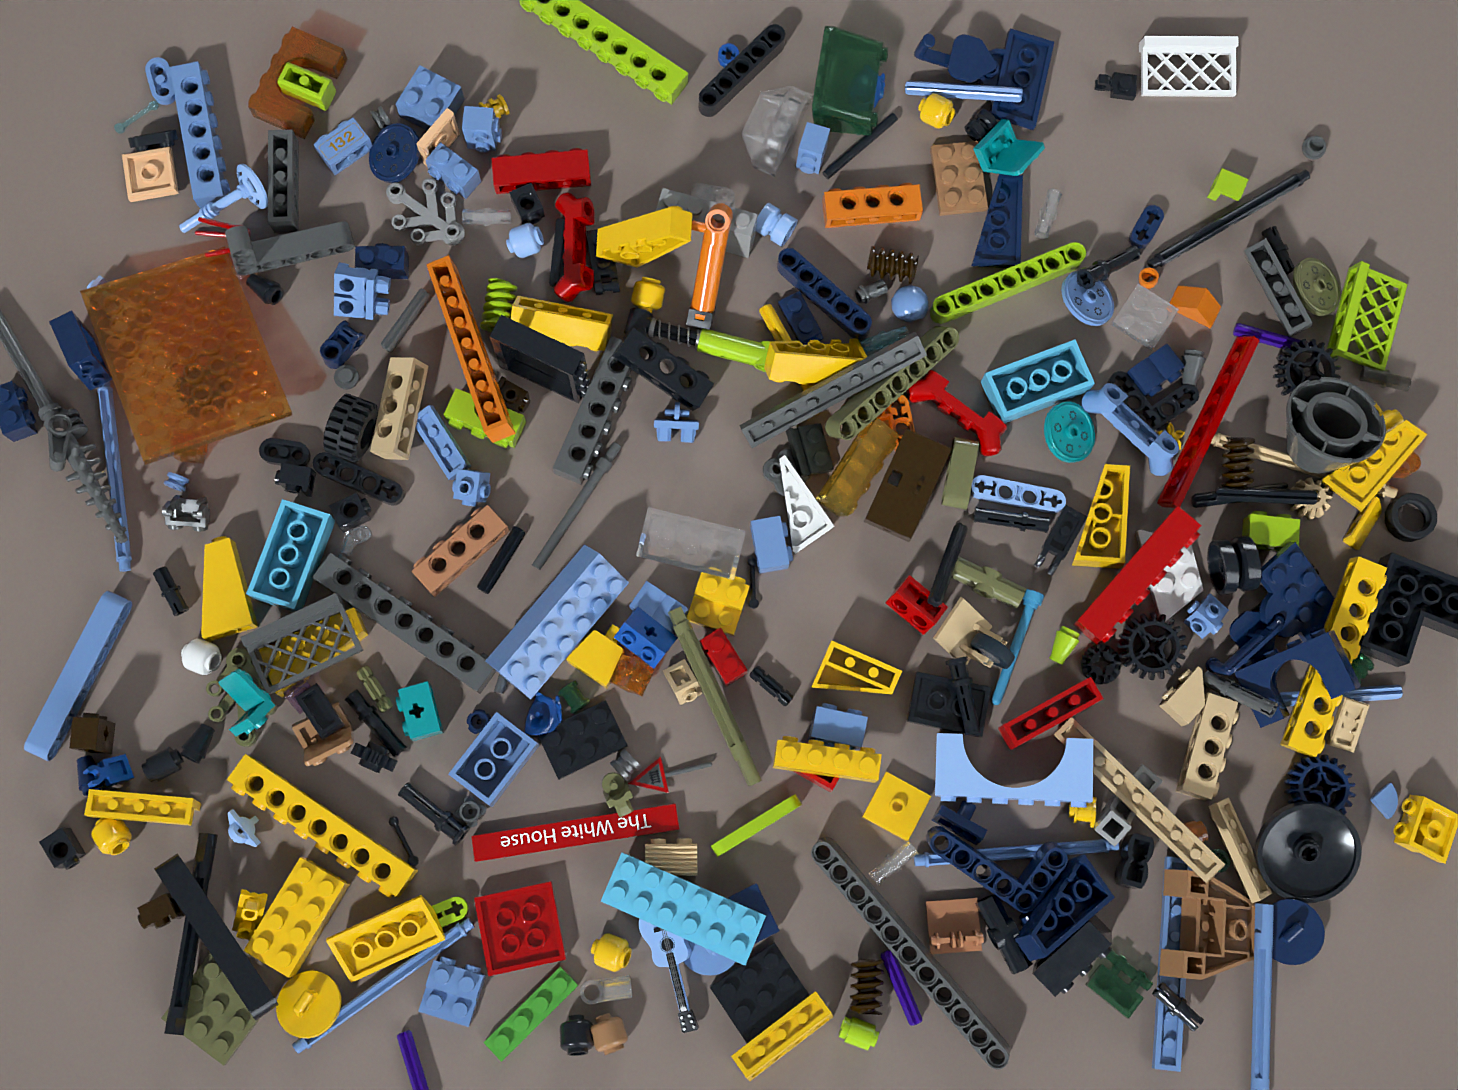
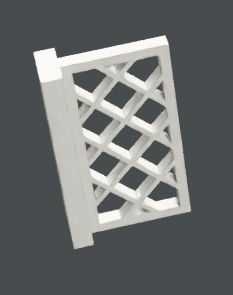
M1144 36L1139 42V52H1141V96L1234 97L1236 95V48L1238 47V36ZM1148 55H1156L1162 62L1154 69L1148 63ZM1172 55H1179L1185 61L1179 69L1168 60ZM1195 55H1203L1209 62L1200 69L1191 59ZM1219 55H1229V65L1225 70L1215 61ZM1187 63L1197 72L1190 81L1180 72ZM1163 64L1174 73L1167 81L1157 72ZM1210 64L1221 73L1214 81L1203 72ZM1152 75L1162 84L1158 90H1148V79ZM1199 75L1209 84L1205 90H1198L1192 84ZM1222 75L1229 81V90H1221L1215 84ZM1175 76L1186 84L1181 90H1175L1169 84Z

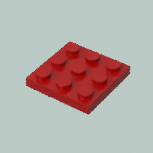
M552 881L474 898L488 977L566 960Z

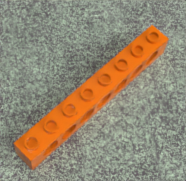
M449 255L426 264L484 433L492 443L516 434L458 268Z

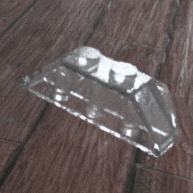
M794 86L760 93L742 131V137L753 168L774 177L776 176L812 100L813 94Z

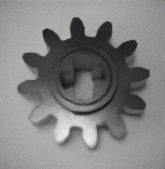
M368 742L366 747L355 743L350 753L361 758L358 763L360 766L376 773H380L382 768L393 772L398 762L388 757L390 750L373 742Z

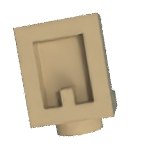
M685 659L663 670L680 705L691 702L702 694L699 683Z

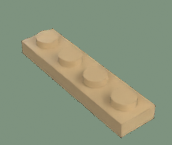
M1229 797L1208 806L1211 811L1212 820L1216 823L1221 833L1222 842L1230 853L1233 866L1239 873L1244 891L1249 896L1251 902L1261 901L1272 894L1270 887L1258 870L1255 854Z

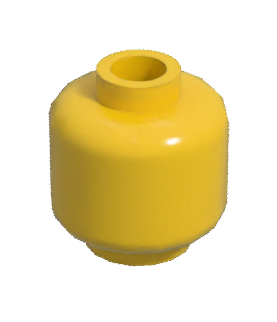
M935 93L927 98H923L918 107L921 121L937 129L948 126L955 115L952 101Z
M642 277L641 280L636 281L631 298L632 304L652 313V310L660 309L665 293L664 286L660 285L661 281Z
M100 818L92 830L91 837L103 854L118 855L129 847L132 833L123 820Z
M606 933L600 939H595L591 947V954H594V963L597 966L616 972L628 965L632 949L629 948V943L626 939Z

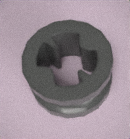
M381 106L378 107L377 111H370L380 130L384 129L385 125H391L388 116Z

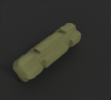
M364 666L359 669L357 675L362 682L364 681L363 685L373 701L377 702L378 709L382 713L390 710L393 704L389 697L385 696L386 693L377 678L373 677L374 674L370 667Z

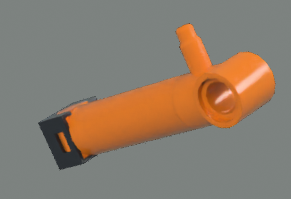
M717 203L710 208L705 218V223L693 220L691 229L703 232L704 235L686 325L708 330L711 329L714 321L715 305L731 221L733 219L731 208L723 203ZM721 214L725 218V222H716L713 215Z

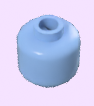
M525 223L510 230L509 239L506 240V244L511 253H515L520 258H525L540 252L541 245L544 244V238L538 226L534 227L531 223Z

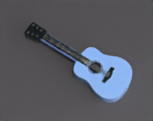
M639 919V930L651 948L654 964L658 967H669L680 1011L678 1017L682 1032L687 1033L698 1030L699 1025L693 1010L689 1008L679 968V963L687 960L691 955V947L688 940Z

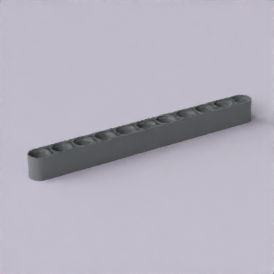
M823 837L819 839L811 850V856L815 863L987 1065L996 1070L1004 1068L1008 1064L1011 1052L1006 1040L832 838ZM819 846H827L830 849V856H822L819 852ZM836 866H844L848 872L847 876L838 875ZM853 886H861L865 891V895H855L852 889ZM870 906H878L882 910V915H872ZM895 926L899 930V935L891 936L887 932V927ZM911 946L915 948L917 955L913 957L908 956L904 952V947ZM930 967L933 969L934 975L932 977L923 975L921 968ZM946 987L950 989L952 995L950 997H943L938 989ZM965 1008L968 1010L969 1016L960 1017L957 1015L956 1009ZM981 1028L986 1031L987 1036L979 1038L975 1036L973 1031ZM999 1049L1005 1056L1000 1059L992 1056L991 1051Z

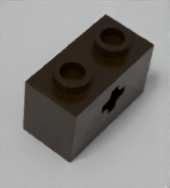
M83 713L82 717H73L69 748L86 753L112 754L116 723L107 721V716H99L96 713Z

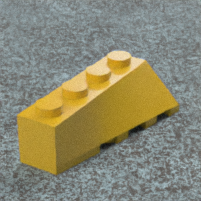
M831 339L830 344H823L819 340H810L807 345H803L800 341H770L764 369L769 380L775 382L793 381L798 384H818L867 358V355L858 339H850L849 343H841L840 339Z

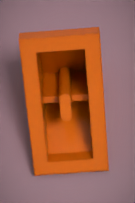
M1177 286L1167 308L1211 329L1221 306L1207 288Z

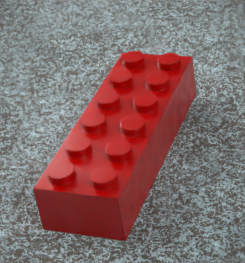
M1177 506L1073 626L1095 644H1098L1100 641L1104 643L1108 641L1117 631L1114 627L1116 623L1122 624L1133 613L1134 610L1130 607L1134 603L1138 606L1151 592L1147 589L1150 584L1155 586L1167 574L1164 568L1166 566L1171 568L1184 554L1181 549L1183 547L1187 549L1201 535L1197 530L1202 525Z

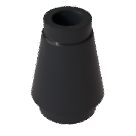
M255 273L247 278L246 285L265 304L275 305L282 299L284 291L279 283Z
M201 723L199 728L181 747L183 749L181 755L199 764L201 759L206 757L215 730Z

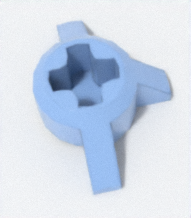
M234 809L228 812V833L230 838L237 843H245L254 847L258 846L261 842L254 835L256 830L254 824L259 819L256 816L251 819L239 817Z

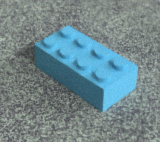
M1076 340L989 371L984 374L980 381L995 416L1004 423L1084 394L1095 384Z
M282 499L246 594L255 600L292 612L302 609L314 581L312 577L318 570L336 520L328 513Z

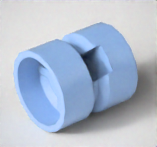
M767 203L757 217L756 232L764 237L770 235L772 242L783 247L792 235L798 220L787 213L781 215L779 208L771 203Z

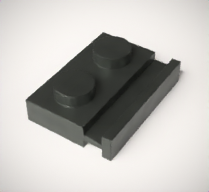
M821 423L789 428L786 431L796 470L800 477L829 473L834 470Z

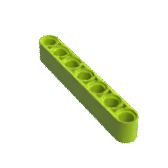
M1069 243L943 294L934 300L930 309V317L935 323H947L1070 273L1079 268L1086 256V250L1080 243ZM1068 254L1076 255L1078 260H1072ZM1046 262L1053 263L1056 269L1049 268ZM1024 271L1032 272L1034 274V277L1030 278L1026 276ZM1002 280L1011 281L1013 286L1004 285ZM980 289H988L991 295L982 294ZM964 297L968 299L969 304H962L958 298ZM943 306L948 312L940 313L936 307Z

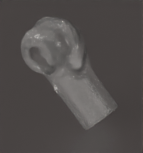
M358 526L347 531L339 553L351 557L355 545L371 538L372 532L370 528Z

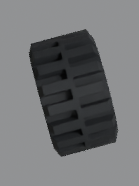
M344 394L333 407L326 423L323 437L325 452L352 462L360 460L373 439L378 417V406L375 403L351 394Z

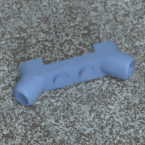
M1107 383L1100 390H1088L1082 398L1084 411L1102 414L1116 429L1123 433L1134 446L1138 447L1148 457L1149 469L1152 474L1164 476L1172 471L1174 467L1172 457L1178 453L1179 445L1167 431L1164 430L1158 435L1123 402L1128 395L1118 386Z

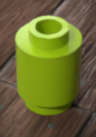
M852 1016L851 1019L844 1017L838 1037L844 1039L845 1043L868 1051L870 1046L875 1047L879 1032L875 1031V1024Z

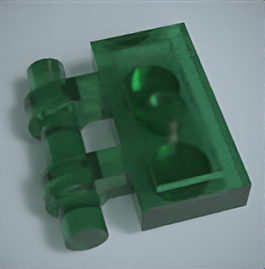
M1111 950L1105 956L1112 963L1111 968L1108 969L1103 964H1100L1085 985L1125 1018L1129 1019L1144 999L1136 990L1141 986L1148 991L1153 983L1146 978V974L1142 970H1136L1127 962L1128 959L1122 954L1118 955ZM1120 971L1131 978L1129 984H1126L1117 976Z

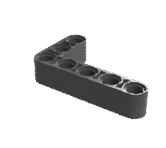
M336 222L251 242L248 228L245 226H235L225 231L230 254L238 275H250L348 252L355 247L348 222Z

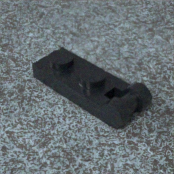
M598 229L586 231L592 270H594L596 295H603V292L613 291V293L620 292L616 262L596 256ZM601 278H611V281L601 282Z

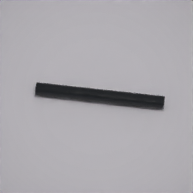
M891 113L824 170L822 172L824 177L829 180L898 121L897 116Z

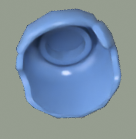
M913 285L898 289L891 300L893 313L897 318L905 322L911 323L915 320L923 319L929 310L927 295L921 288Z

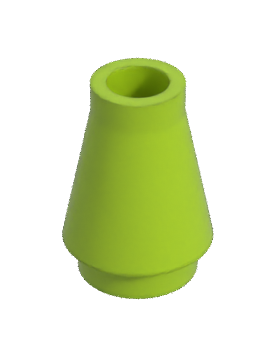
M1061 626L1060 630L1056 631L1049 659L1063 665L1065 659L1079 643L1078 638L1080 634L1065 626Z

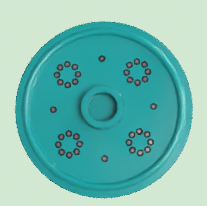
M1062 402L1050 409L1044 422V436L1050 451L1063 462L1075 463L1084 460L1091 453L1095 442V430L1091 417L1084 411L1082 406L1074 402Z

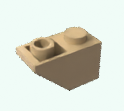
M1200 667L1192 670L1187 668L1178 677L1180 683L1175 688L1171 686L1162 695L1164 701L1159 706L1181 726L1189 724L1205 706L1203 673Z

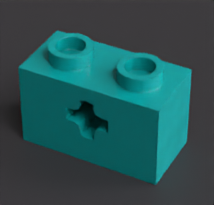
M428 681L398 689L399 697H396V703L399 712H404L406 721L402 722L405 736H410L411 740L417 741L444 733L432 685ZM417 706L424 710L420 713L421 718L413 715L417 710Z

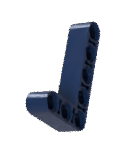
M934 826L926 834L927 843L934 853L1022 913H1029L1037 907L1068 862L1066 852L1057 843L1046 842L1040 847L1019 878H1016L944 827ZM937 836H946L943 844H934ZM966 850V855L963 859H955V854L958 851ZM1051 852H1059L1055 860L1048 861V856ZM979 865H987V869L984 873H976V869ZM1043 872V878L1038 882H1034V875ZM1008 879V883L1004 888H997L1000 880ZM1028 893V899L1025 902L1019 903V896Z

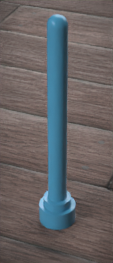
M1029 589L1025 591L1022 599L1024 600L1023 605L1025 607L1010 646V651L1015 655V659L1008 669H1002L992 696V703L994 705H999L1002 702L1034 609L1037 610L1038 606L1042 605L1044 595Z

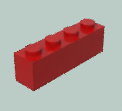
M572 148L569 151L563 152L549 150L541 154L525 152L518 156L502 154L496 158H491L493 184L496 194H506L529 183H532L535 191L591 186L588 149Z
M1089 677L998 727V730L1009 749L1012 750L1104 698L1093 679Z

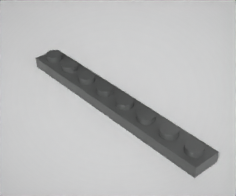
M914 332L740 425V428L751 448H754L927 356V353L917 333Z

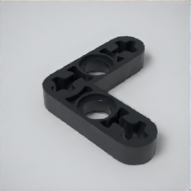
M1117 371L1113 373L1107 382L1114 384L1116 379L1124 381L1122 387H1118L1123 392H1126L1128 389L1131 391L1127 393L1128 397L1123 402L1135 414H1138L1144 408L1146 411L1140 414L1139 417L1143 421L1151 418L1153 423L1151 426H1148L1154 431L1185 412L1199 399L1198 389L1191 384H1185L1152 406L1126 372ZM1184 393L1192 395L1190 400L1186 399L1180 404L1177 401ZM1128 398H1137L1140 402L1139 408H1131L1127 403ZM1162 404H1170L1174 409L1173 414H1164L1161 410Z

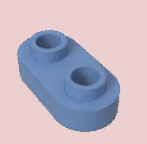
M153 58L145 66L152 96L159 104H171L175 101L170 66L163 58ZM159 71H163L161 75H157ZM164 92H169L168 95L162 96Z

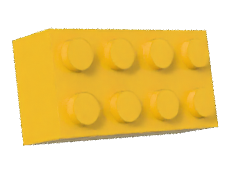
M300 857L243 951L286 977H294L349 888L350 883L308 858Z

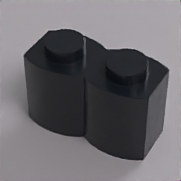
M1137 833L1127 834L1124 837L1120 848L1122 859L1115 870V882L1117 885L1132 889L1143 888L1148 878L1147 863L1154 851L1152 837Z

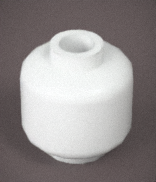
M196 638L183 647L181 652L183 666L200 675H208L216 671L222 660L219 647L203 639Z

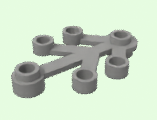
M425 179L422 183L423 191L426 194L427 208L409 196L401 183L395 182L387 187L386 194L390 202L393 204L403 203L419 215L409 218L395 215L391 223L396 231L429 225L439 229L430 232H424L419 228L414 229L410 237L415 245L443 240L448 245H458L463 241L465 231L463 226L456 222L455 196L450 192H446L441 196V203L446 210L445 222L438 217L437 185L433 179ZM429 184L434 185L431 190H427L426 186ZM397 188L400 189L399 193H392V190ZM447 198L453 199L452 202L449 204L445 203L444 201ZM398 220L404 221L401 226H396L395 223ZM450 230L457 231L455 235L451 236L448 234ZM417 234H421V235H422V238H421V239H419V240L414 239L415 235H417Z

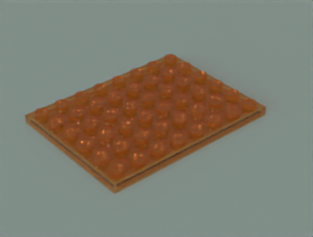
M224 246L215 250L225 249L226 247ZM205 253L80 291L145 465L292 416L291 408L228 254L205 257Z

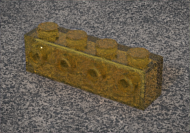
M875 418L856 435L816 500L837 516L851 515L858 506L857 501L860 496L865 494L870 488V481L873 476L882 469L884 465L883 460L887 454H890L895 449L899 434L879 418Z

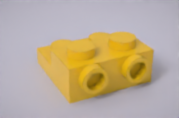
M708 568L707 572L702 570L687 620L714 630L721 628L724 633L734 636L750 586L745 584L746 580L737 576H732L731 579L721 577L722 572L712 568Z
M1409 795V798L1405 799L1401 806L1404 812L1401 822L1397 823L1393 830L1395 835L1394 843L1412 852L1421 853L1438 863L1446 864L1458 828V814L1425 796Z

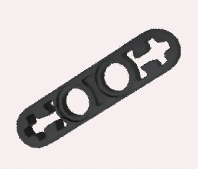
M319 453L313 459L312 463L315 471L334 482L391 506L400 504L404 499V490L395 481L330 453ZM328 459L330 465L336 467L335 475L333 476L334 471L328 467L322 470L319 463L321 461L325 462ZM345 468H351L354 470V476L350 480H343L341 472ZM370 477L376 479L377 484L374 489H364L363 483L365 479ZM382 483H385L383 487L389 491L396 488L395 491L398 493V496H392L389 499L388 494L381 491Z

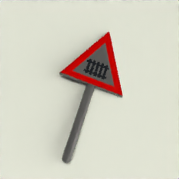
M659 757L628 784L669 793L666 777L711 767L712 762L664 772L662 759Z

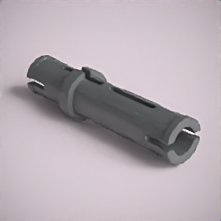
M1209 670L1203 675V685L1220 693L1221 697L1231 698L1269 718L1275 714L1278 706L1277 702L1239 686L1233 679L1222 678Z

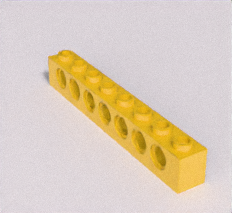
M1359 556L1349 559L1324 626L1326 633L1332 630L1335 631L1350 664H1352L1353 659H1356L1360 652L1359 642L1361 637L1368 631V618L1370 613L1377 607L1378 599L1376 597L1378 591L1383 588L1387 579L1385 575L1387 567ZM1360 581H1362L1366 586V591L1364 594L1361 593L1358 589V584ZM1352 604L1357 608V615L1355 617L1349 611ZM1343 627L1348 631L1346 641L1341 637ZM1312 665L1308 668L1280 745L1306 756L1317 757L1325 746V733L1334 722V716L1332 715L1335 707L1340 704L1343 695L1331 699L1320 674ZM1317 698L1322 701L1320 711H1317L1314 707V702ZM1309 721L1313 725V732L1310 735L1305 731V726Z
M248 754L242 757L227 778L233 784L231 786L233 791L241 796L248 794L254 798L251 803L261 810L265 811L268 808L275 813L272 816L283 825H286L288 822L296 827L294 832L303 839L307 840L310 837L317 842L315 844L316 848L325 854L331 851L338 856L336 861L347 869L350 866L359 871L358 877L369 884L372 880L380 885L378 890L389 898L393 895L400 897L418 872L413 866ZM261 777L264 785L261 790L255 791L253 782ZM282 791L285 799L281 805L277 806L274 803V796ZM299 806H303L306 810V814L301 820H297L295 817V810ZM324 820L327 824V829L323 834L319 835L315 829L316 824ZM341 835H346L348 838V844L344 849H339L336 844L338 837ZM362 849H366L369 852V860L364 864H361L357 858L358 853ZM386 863L390 866L391 872L387 878L383 879L378 871L380 866Z

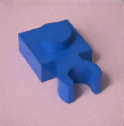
M126 754L103 759L98 763L99 766L92 765L83 771L84 775L91 773L95 776V780L87 784L91 788L96 787L103 780L106 787L131 781L134 778Z

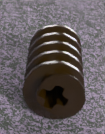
M871 246L867 270H870L871 277H874L876 272L879 271L880 279H883L886 273H889L891 281L896 274L899 276V282H902L905 276H908L909 284H912L916 275L919 255L914 260L913 253L910 252L905 259L903 251H899L895 257L894 249H890L888 254L885 255L883 247L876 253L875 246Z
M1227 437V439H1230V442L1222 444V447L1230 449V452L1222 454V457L1229 459V462L1223 463L1222 467L1228 468L1229 472L1223 473L1222 477L1228 478L1229 481L1222 483L1221 486L1251 488L1247 485L1253 483L1254 478L1247 475L1254 473V468L1247 465L1254 463L1255 459L1247 455L1255 452L1254 448L1248 446L1255 443V439L1251 437Z
M859 959V961L851 963L852 967L858 969V972L852 973L851 977L857 979L858 982L850 985V988L857 990L856 994L850 995V999L857 1001V1004L849 1006L850 1010L859 1014L882 1015L875 1008L883 1006V1003L875 998L883 995V991L876 989L877 986L884 984L883 980L876 978V976L884 974V970L877 967V965L884 963L883 960Z

